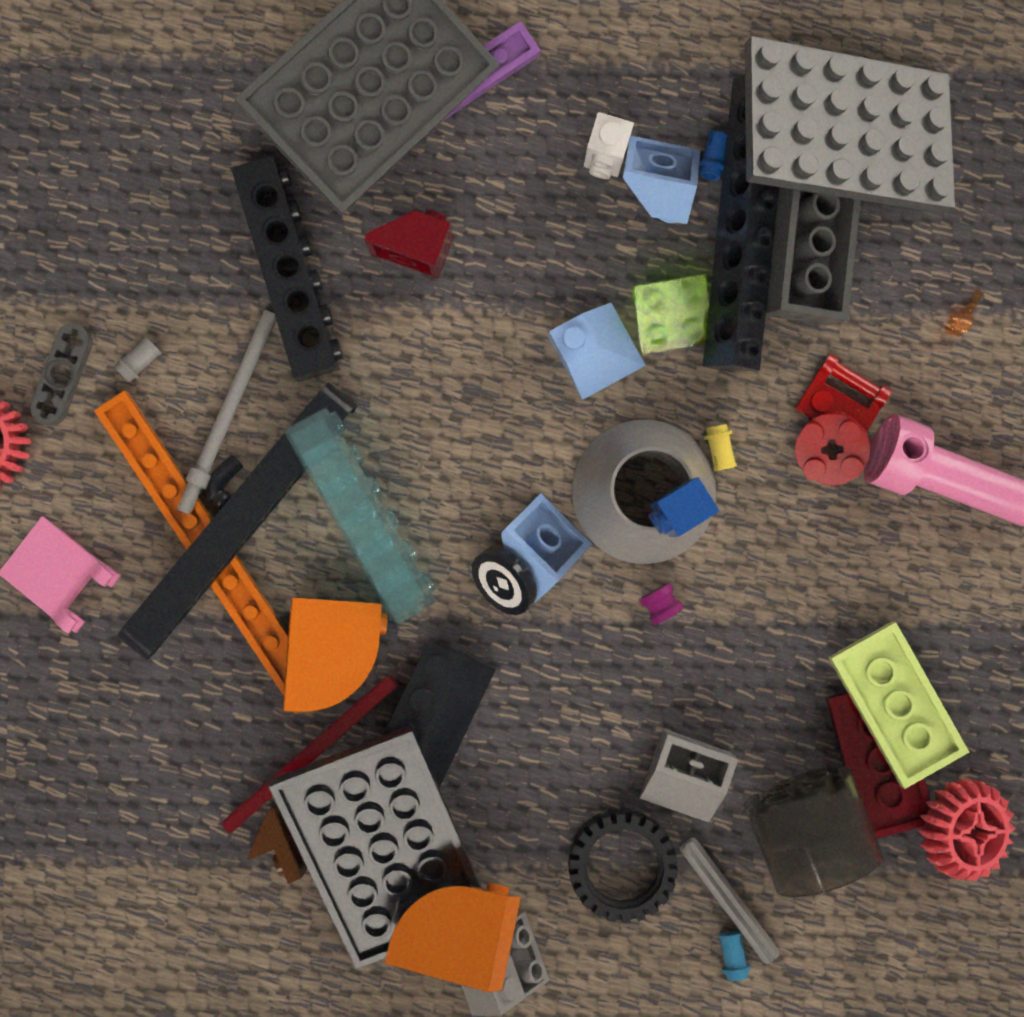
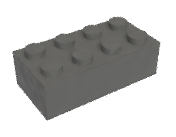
M779 187L766 316L824 326L848 321L861 200Z

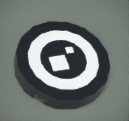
M489 547L477 555L472 563V576L478 590L490 604L506 614L519 615L526 612L537 598V587L531 572L527 567L522 570L516 563L519 559L513 553L503 548Z

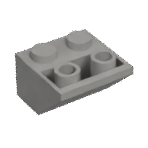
M662 729L639 798L709 822L727 794L738 758L732 752Z
M525 912L517 914L502 991L485 992L461 985L472 1016H502L550 981Z

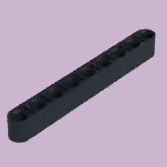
M328 382L126 622L117 637L145 660H149L344 425L343 420L350 412L353 414L358 405Z

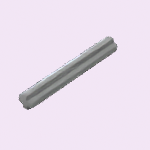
M692 837L680 846L681 853L737 928L742 932L760 959L766 964L771 963L780 955V950L698 840Z

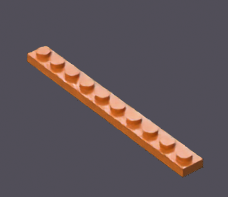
M124 390L95 409L94 412L187 550L213 518L199 497L190 515L177 510L188 482L185 481V476L129 392ZM236 555L211 585V588L281 693L284 694L288 631Z

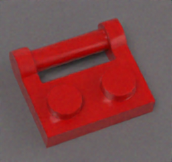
M828 353L796 405L795 410L810 419L823 412H844L852 416L854 420L858 421L868 431L880 409L889 399L892 390L884 385L880 387L840 364L838 357ZM831 374L872 399L867 408L826 384L825 381Z

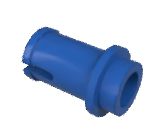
M717 130L708 132L702 161H699L700 177L706 180L717 181L723 175L727 133Z

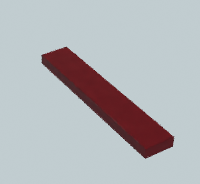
M388 674L270 779L312 763L400 683L392 674ZM269 780L222 821V827L229 834L234 832L273 797L269 789Z

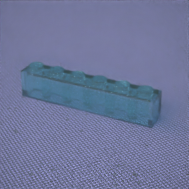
M321 408L285 428L283 432L389 617L399 625L435 603L436 600L431 592L436 590L428 574L425 571L420 573L416 567L414 560L418 559V556L408 540L402 542L396 529L400 525L390 508L384 510L378 497L382 493L372 476L366 478L359 465L364 463L359 451L353 443L348 446L341 432L345 431V427L335 411L329 413L327 408Z

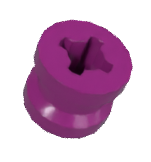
M670 582L659 586L639 599L640 604L649 610V619L653 625L671 618L685 608L682 602L676 600L673 596L674 588Z

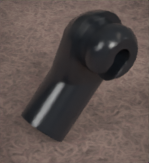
M230 455L210 474L211 478L207 485L205 498L209 504L213 503L219 510L231 498V494L224 490L227 483L243 468L242 463L235 456Z

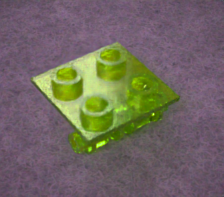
M705 273L633 285L631 297L633 306L636 308L641 355L705 344L709 311Z

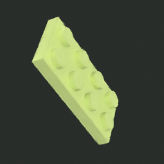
M892 621L828 657L901 787L906 789L969 753L896 622Z

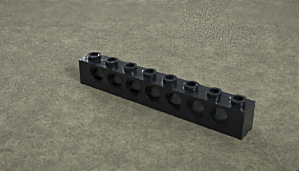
M745 75L734 78L732 83L703 367L726 372L760 371L779 187L746 182Z

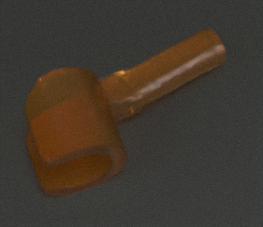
M974 291L962 315L957 313L950 314L947 322L950 326L946 325V333L960 337L971 329L973 324L971 317L983 296L981 291Z

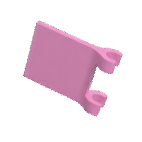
M44 516L38 520L0 570L1 577L46 612L66 633H70L71 630L77 633L85 623L82 618L68 608L90 579L93 578L104 587L106 585L113 587L121 576Z

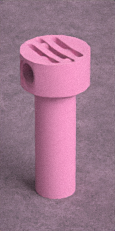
M898 414L890 415L884 420L870 444L869 460L864 467V479L867 483L898 495H906L915 486H918L1013 524L1024 526V480L934 445V431L926 425Z

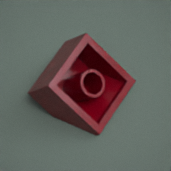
M426 209L425 213L414 210L366 233L364 241L371 255L439 279L453 241L451 223L446 221L447 217L445 215Z

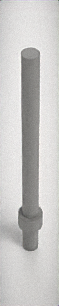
M263 311L195 468L191 467L185 481L188 484L177 507V510L191 514L201 489H206L211 475L208 473L275 323V314L270 311Z

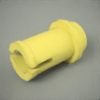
M727 424L705 428L707 435L703 437L704 440L708 439L714 465L713 470L719 471L736 467L737 463L735 462L729 436L733 434L732 430H728Z

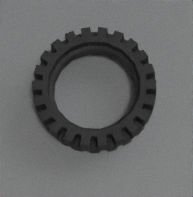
M623 808L622 810L611 809L607 810L606 813H599L593 816V819L585 822L581 826V830L576 833L569 850V877L577 897H579L587 909L592 910L594 915L599 918L602 916L606 917L607 921L615 923L616 920H621L622 923H631V919L644 920L646 919L645 915L648 913L655 914L659 911L658 907L661 904H666L669 900V893L673 892L675 888L678 868L673 844L664 829L654 819L639 811L635 812ZM625 829L637 832L651 842L657 853L658 869L655 880L647 891L632 899L617 900L606 897L595 889L588 877L586 863L590 849L600 837L610 831Z

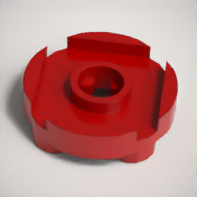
M839 411L823 412L810 419L801 429L795 444V455L798 465L808 479L824 485H841L857 478L863 472L870 456V439L865 428L858 421L854 420L852 416ZM835 439L836 445L843 446V451L838 452L836 457H829V454L822 450V447L828 445V440Z

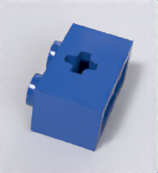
M696 477L687 480L650 503L649 505L653 512L648 516L660 534L664 533L668 534L669 537H679L720 512L700 478Z

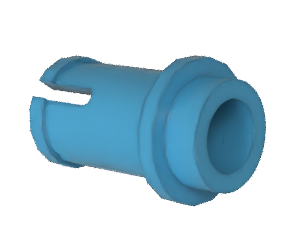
M735 930L718 934L724 960V966L721 968L722 973L726 974V978L729 981H739L748 978V971L751 969L749 963H746L742 932Z

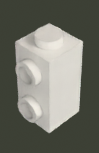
M598 112L584 162V167L590 169L589 173L601 179H610L611 175L618 177L634 122Z

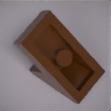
M275 804L267 811L247 860L274 850L276 853L273 855L275 868L280 876L285 875L289 884L301 879L307 870L277 804Z

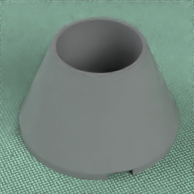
M655 420L624 422L600 434L582 454L572 482V499L575 514L587 537L608 555L636 564L663 562L682 554L694 545L707 529L712 517L679 537H669L668 534L664 533L660 534L655 526L645 527L632 522L619 509L615 499L614 484L619 469L628 459L633 457L650 456L658 458L674 471L679 485L687 480L699 477L716 503L717 490L714 471L700 445L681 429Z

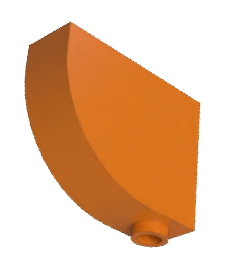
M306 598L291 599L282 711L310 712L325 709L345 700L363 684L375 663L380 635H386L387 613H381L382 604Z
M487 882L486 889L452 886L432 891L412 904L399 920L389 942L385 964L485 992L502 991L521 897L508 894L510 888L508 886Z

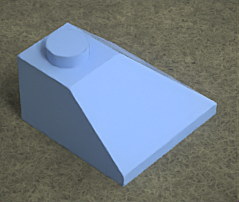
M630 136L623 179L651 217L659 218L666 223L678 222L687 224L698 184L700 149Z
M612 303L584 312L549 331L548 338L582 400L646 366Z
M541 493L501 532L504 549L517 556L519 561L516 563L522 570L527 567L533 576L537 587L535 603L566 574L592 545Z

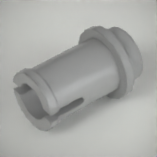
M145 336L124 358L119 356L117 358L119 362L114 367L127 381L131 382L134 378L138 380L140 378L138 374L160 356L162 352Z

